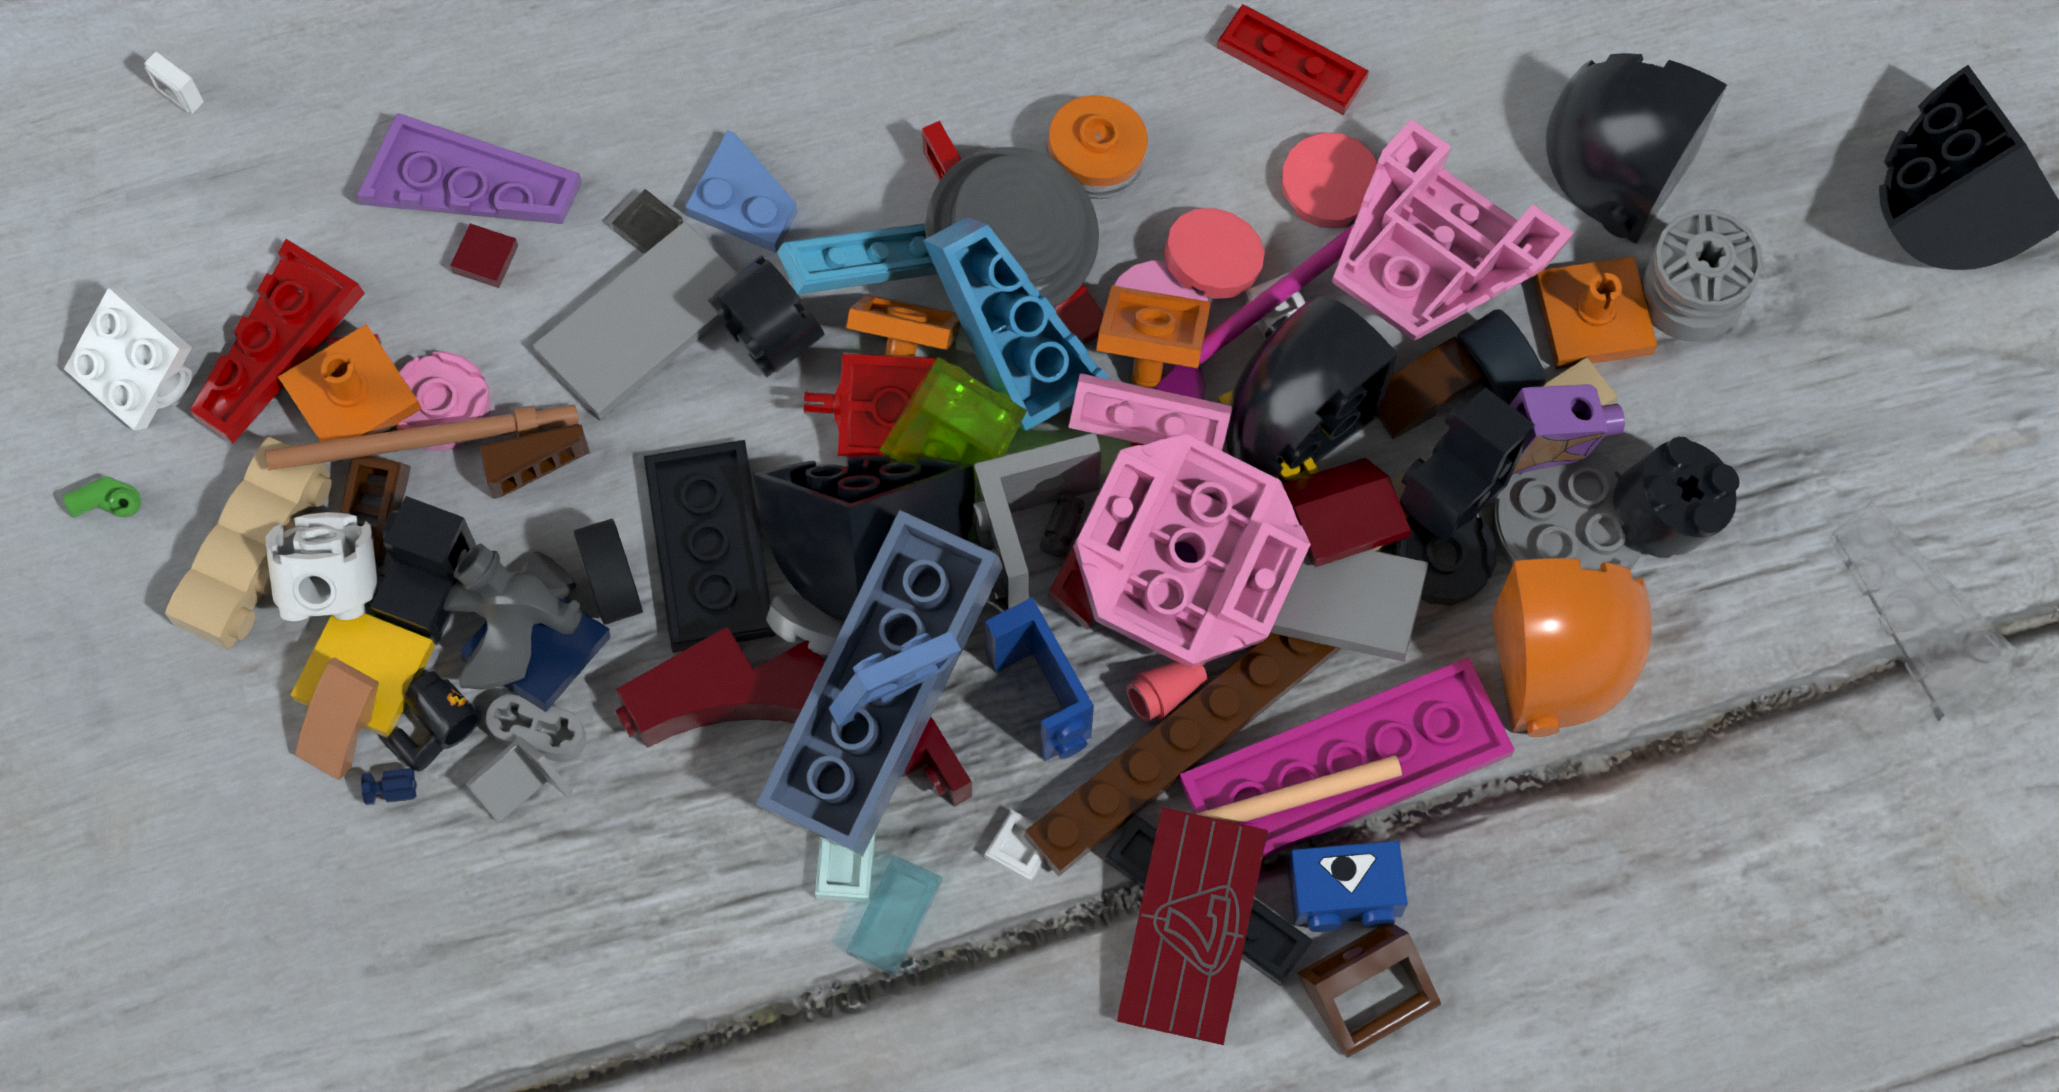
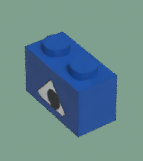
M1400 841L1295 849L1291 851L1287 866L1295 926L1309 925V930L1312 932H1327L1341 928V922L1362 921L1364 927L1374 928L1394 924L1395 918L1402 917L1408 901Z

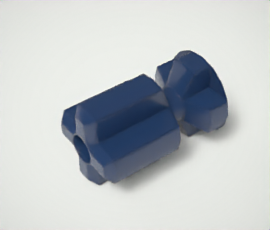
M412 768L384 771L381 781H375L372 773L362 774L361 787L365 805L375 804L378 794H383L387 803L414 800L417 797V781L415 780V772Z

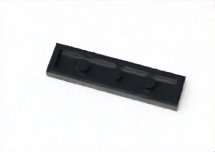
M1136 815L1105 856L1107 864L1143 889L1146 883L1157 829ZM1254 898L1242 960L1281 986L1310 946L1312 939Z

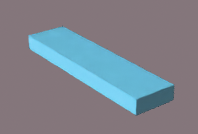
M925 223L784 242L777 251L797 295L938 274L923 242L926 239Z

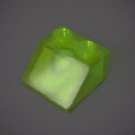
M938 357L919 383L882 444L880 451L890 455L891 458L898 462L917 463L919 456H927L973 465L974 468L976 463L1005 455L1027 410L1014 403L1006 394L994 391L969 376L961 367L949 364ZM974 469V481H975V479H977V476H976V472H975V469Z

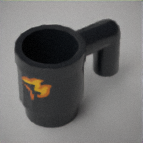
M430 671L415 680L404 695V701L411 708V714L430 734L417 745L402 728H399L387 738L386 743L410 768L417 772L423 771L444 749L454 747L467 738L479 724L482 713L448 679H442L435 671Z

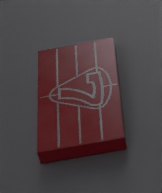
M1161 807L1116 1022L1224 1045L1268 830Z

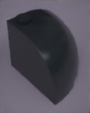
M1610 54L1605 62L1595 63L1593 60L1585 63L1577 70L1563 89L1549 118L1546 132V152L1552 173L1565 195L1580 210L1600 222L1610 234L1619 238H1627L1637 244L1695 159L1727 84L1704 72L1672 60H1668L1665 66L1661 67L1643 63L1642 54Z
M1966 65L1945 80L1918 105L1921 114L1907 132L1903 130L1898 131L1884 160L1888 168L1884 184L1879 185V199L1883 217L1902 248L1920 262L1949 270L1978 269L2003 262L2028 250L2059 231V200L2027 144L1971 67Z
M1314 297L1289 317L1284 316L1269 327L1265 333L1266 340L1243 369L1229 400V405L1232 406L1225 437L1229 455L1278 478L1282 484L1289 482L1280 476L1283 470L1281 466L1283 461L1290 469L1300 466V473L1305 470L1303 463L1310 457L1316 464L1378 418L1398 355L1393 347L1363 317L1343 303L1329 297Z
M890 455L847 456V466L835 464L816 466V462L813 460L754 474L755 494L760 521L768 545L781 571L802 598L825 614L842 621L846 620L899 510L964 540L968 539L972 525L973 503H975L973 465L959 461L919 456L917 463L907 461L891 463Z

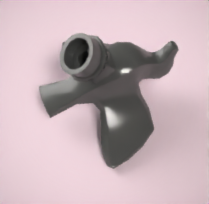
M481 543L469 550L457 565L454 577L458 580L450 589L443 607L445 611L475 612L487 619V631L469 658L459 680L460 687L465 689L482 690L502 687L524 679L531 658V633L533 625L542 623L562 634H573L579 628L582 618V612L579 609L580 604L576 600L571 601L569 604L558 600L571 593L576 588V583L566 570L552 558L539 551H535L526 561L520 572L512 573L506 570L500 563V555L497 551H491Z

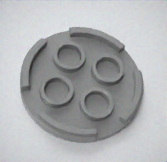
M1591 452L1586 459L1579 462L1513 474L1507 487L1497 495L1493 509V528L1496 541L1511 567L1514 561L1574 558L1580 560L1581 569L1601 571L1600 564L1604 562L1632 569L1638 561L1642 550L1637 548L1626 537L1621 528L1625 522L1621 516L1620 509L1618 508L1615 511L1613 502L1616 484L1622 474L1628 469L1623 465L1618 466L1600 454Z

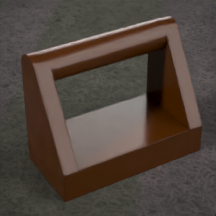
M1395 924L1377 927L1297 972L1306 993L1346 1058L1351 1057L1441 1005L1438 994L1409 932ZM1400 962L1418 993L1357 1028L1348 1031L1334 998Z

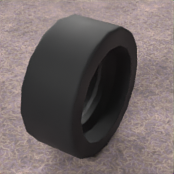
M608 519L574 530V536L602 623L607 625L641 614L643 612L642 605L614 519Z

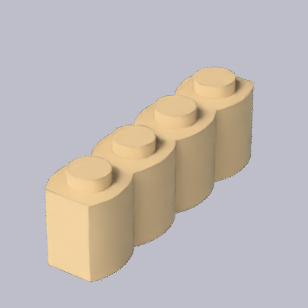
M268 437L255 453L243 481L231 494L220 515L218 524L202 543L192 568L178 584L165 611L166 616L174 626L227 650H230L238 639L243 640L246 638L255 621L254 606L263 595L272 593L266 551V535L273 527L283 523L284 532L295 528L294 518L309 514L315 506L320 507L327 499L331 490V473L325 463L268 471L265 450L290 447V445Z

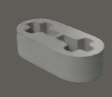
M512 694L498 697L487 709L485 718L487 727L494 739L503 746L508 747L521 736L542 753L546 759L556 762L573 760L581 754L585 747L587 737L584 727L576 714L566 709L551 706L545 712L521 696ZM513 710H518L521 720L531 724V727L513 725L509 732H505V728L499 719L501 716L510 717ZM563 725H568L573 739L572 741L563 740L559 747H554V742L550 735L541 732L542 728L559 732Z

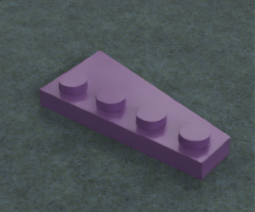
M397 113L361 185L357 198L360 205L563 224L582 181L580 174Z

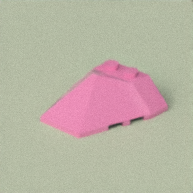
M1411 119L1381 152L1333 276L1332 283L1415 341L1543 271L1572 238L1574 232L1534 204L1530 206L1519 220H1516L1445 170L1444 166L1451 146Z

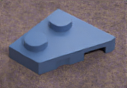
M729 130L724 135L685 207L688 217L775 253L798 213L795 201L739 137Z
M949 631L933 639L929 633L921 634L900 647L901 652L885 659L883 653H877L853 667L855 674L829 707L838 727L853 721V716L861 706L879 698L885 703L909 688L945 670L961 651L952 632Z

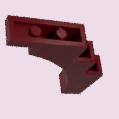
M726 627L616 688L622 706L614 711L628 736L631 738L639 733L647 748L671 736L698 727L722 722L770 720L795 723L824 662L818 653L808 649L810 641L805 640L753 670L729 628ZM930 717L902 777L928 764L929 766L924 768L923 772L931 788L938 797L946 793L955 807L972 797V781L935 721Z

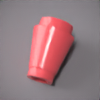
M1174 661L1136 673L1134 681L1126 686V694L1132 708L1142 720L1150 721L1153 718L1162 720L1195 692L1199 686L1207 682V674L1202 664L1189 668Z

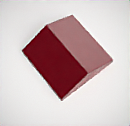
M1366 457L1282 484L1292 504L1298 523L1303 527L1311 544L1307 555L1314 567L1410 537L1411 530L1390 476Z

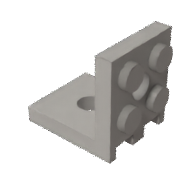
M1096 432L974 464L977 479H975V490L978 497L975 499V503H973L976 522H973L978 546L997 554L1003 565L992 588L994 599L1004 598L1007 610L1029 598V572L1011 513L1055 502L1062 493L1077 496L1099 490L1102 451Z

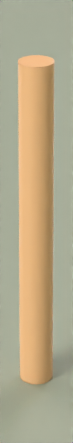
M1394 755L1196 813V815L1239 824L1402 776V770L1397 756Z

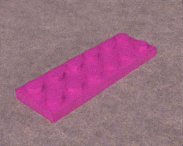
M1467 657L1181 773L1179 782L1193 813L1196 814L1387 757L1397 756L1402 776L1239 823L1268 830L1263 859L1509 758L1513 755L1515 749L1470 658Z

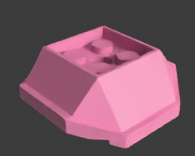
M1185 433L1142 446L1137 445L1120 450L1073 548L1095 621L1192 668L1263 642L1269 636L1311 544L1303 527L1298 523L1292 504L1279 479ZM1186 542L1193 546L1197 552V562L1186 563L1179 559L1175 553V543Z

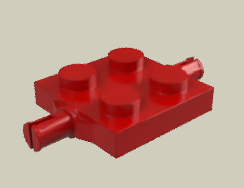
M844 352L842 353L841 381L835 394L805 391L804 401L823 402L824 404L805 403L804 413L834 414L839 430L837 456L890 455V459L917 460L919 456L941 458L942 433L948 420L978 423L979 413L959 412V410L979 411V401L949 400L945 387L946 358Z

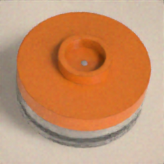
M1101 95L1079 97L1062 106L1053 117L1046 146V156L1060 163L1067 172L1077 178L1090 199L1116 197L1130 189L1141 174L1148 145L1147 130L1140 116L1122 101Z

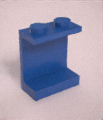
M1033 597L986 620V656L995 673L1033 654L1063 710L1041 721L1040 753L1044 761L1056 755L1060 759H1066L1083 750L1088 744L1086 740L1092 736L1094 705Z

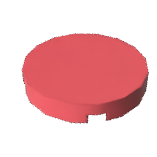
M1319 133L1304 138L1290 150L1282 168L1281 191L1285 200H1288L1289 204L1294 208L1293 212L1302 220L1318 227L1340 228L1351 224L1352 220L1357 218L1377 162L1373 153L1359 140L1341 133Z
M1216 208L1194 209L1181 215L1170 228L1164 248L1167 267L1177 281L1189 290L1193 286L1198 290L1204 291L1203 296L1214 299L1233 298L1250 289L1262 270L1265 254L1260 237L1249 223L1231 212Z

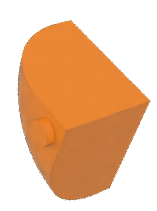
M1574 558L1514 561L1491 614L1512 733L1528 732L1529 737L1550 736L1560 731L1559 728L1586 723L1604 715L1629 694L1644 669L1652 639L1651 606L1647 585L1643 578L1635 579L1634 581L1631 569L1608 562L1600 564L1601 571L1581 569L1580 560Z

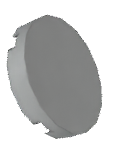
M783 594L774 597L766 618L772 631L784 640L795 643L797 636L810 641L808 649H811L812 652L827 656L845 622L825 614L802 598L801 595Z

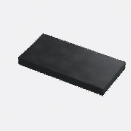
M745 440L644 456L672 652L685 651L726 627L729 628L736 642L776 636V633L772 631L766 621L771 601Z

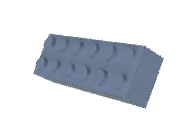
M899 510L756 802L758 806L863 857L1003 568L997 554ZM949 631L952 632L961 651L945 670L909 688L885 703L879 698L861 706L853 716V721L838 727L829 707L855 674L853 670L855 665L877 653H883L885 659L901 652L900 647L921 634L929 633L933 639Z

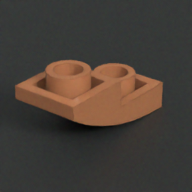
M335 657L331 659L319 680L308 707L295 756L337 780H340L352 768L358 733L371 721L379 682Z

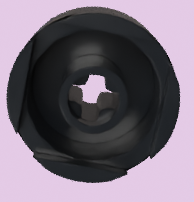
M762 255L716 290L714 295L707 300L720 317L719 321L737 343L739 341L742 342L749 351V357L766 378L774 372L778 373L825 336L812 313L807 317L804 315L806 310L800 302L802 300L800 296L797 295L796 291L768 259L765 260Z
M1678 436L1658 446L1622 474L1614 490L1615 511L1618 508L1620 509L1621 516L1625 522L1621 528L1626 537L1637 548L1658 558L1684 555L1722 531L1730 523L1736 509V490L1740 484L1739 476L1735 469L1724 464L1710 449L1686 437Z

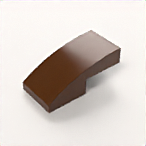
M1454 336L1390 377L1378 419L1394 440L1436 416L1437 409L1440 406L1478 386L1482 381L1483 375Z

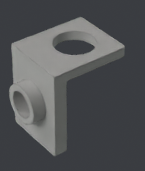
M521 736L466 782V786L498 823L504 820L546 782H549L566 797L573 792L545 756Z

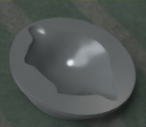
M995 147L973 153L956 163L946 172L930 198L925 219L926 239L966 217L988 224L1027 273V278L1039 293L1047 298L1053 307L1069 299L1084 283L1093 267L1098 251L1099 228L1091 199L1077 178L1067 172L1060 163L1044 154L1019 147Z

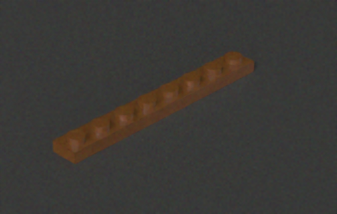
M1272 633L1025 830L1024 837L1042 855L1045 862L1058 877L1061 876L1179 780L1181 773L1196 767L1342 648Z

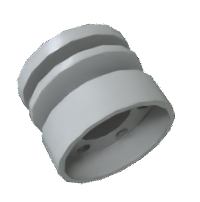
M1693 210L1676 217L1662 231L1641 281L1651 322L1666 335L1683 341H1708L1725 334L1738 321L1747 300L1750 298L1758 282L1763 267L1761 247L1752 231L1736 217L1716 210Z

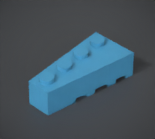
M966 217L923 240L1006 421L1027 431L1072 406L1080 373L1111 380L1104 370L1099 368L1086 352L1088 350L1077 336L1072 334L1056 314L1057 311L1047 298L1041 295L1027 278V273L988 224Z

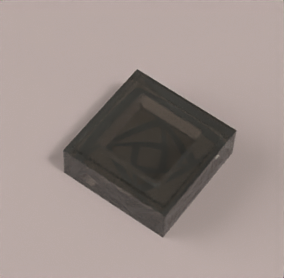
M644 189L612 222V226L616 233L645 254L680 226L683 220L675 211Z

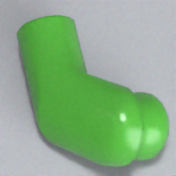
M108 476L62 495L65 505L73 518L96 508H100L118 517L126 518L133 516L141 507L140 494L133 486Z

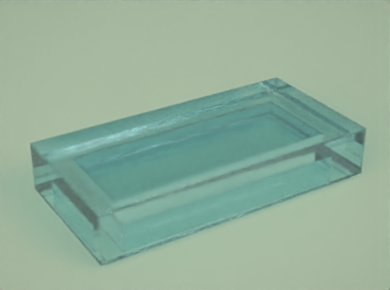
M893 855L846 949L847 955L896 977L942 883V877Z

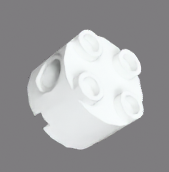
M325 512L294 518L295 528L288 529L285 532L283 523L272 528L265 537L273 602L279 607L282 619L300 621L309 616L333 614L337 619L350 620L358 618L365 613L364 604L375 596L377 588L371 525L365 521V524L360 527L358 526L357 516L347 513Z

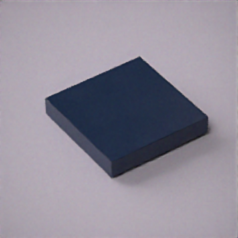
M561 598L558 599V600H560L561 602H563V603H565V604H569V603H567L566 601L562 600ZM582 612L579 628L573 634H562L542 623L534 624L531 633V658L525 678L505 685V687L547 712L610 639V628ZM487 621L460 650L461 658L466 663L486 633Z

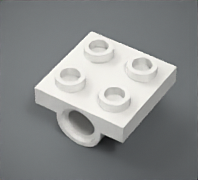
M122 286L108 287L64 370L132 430L147 429L159 408H164L174 403L188 388L192 379V371L184 362L192 347Z

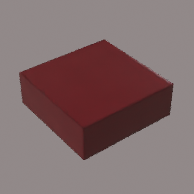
M470 223L450 265L452 272L499 288L518 248L517 240L514 237Z

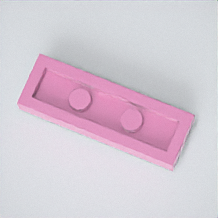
M1080 373L1068 428L1090 433L1096 432L1099 435L1141 444H1149L1187 433L1222 451L1232 406Z

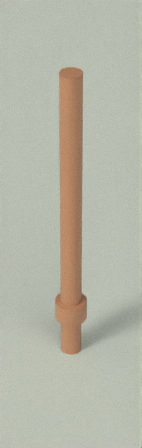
M575 404L535 410L534 405L513 408V414L265 450L268 471L511 434H516L517 437L538 433L539 430L578 424V414Z

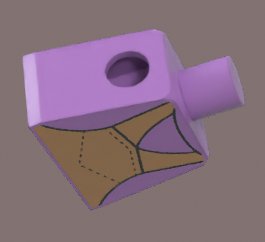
M1591 384L1522 388L1510 406L1534 423L1535 426L1513 474L1579 462L1586 459L1605 436L1622 434L1624 431L1625 417L1621 406L1617 403L1601 405L1597 389Z

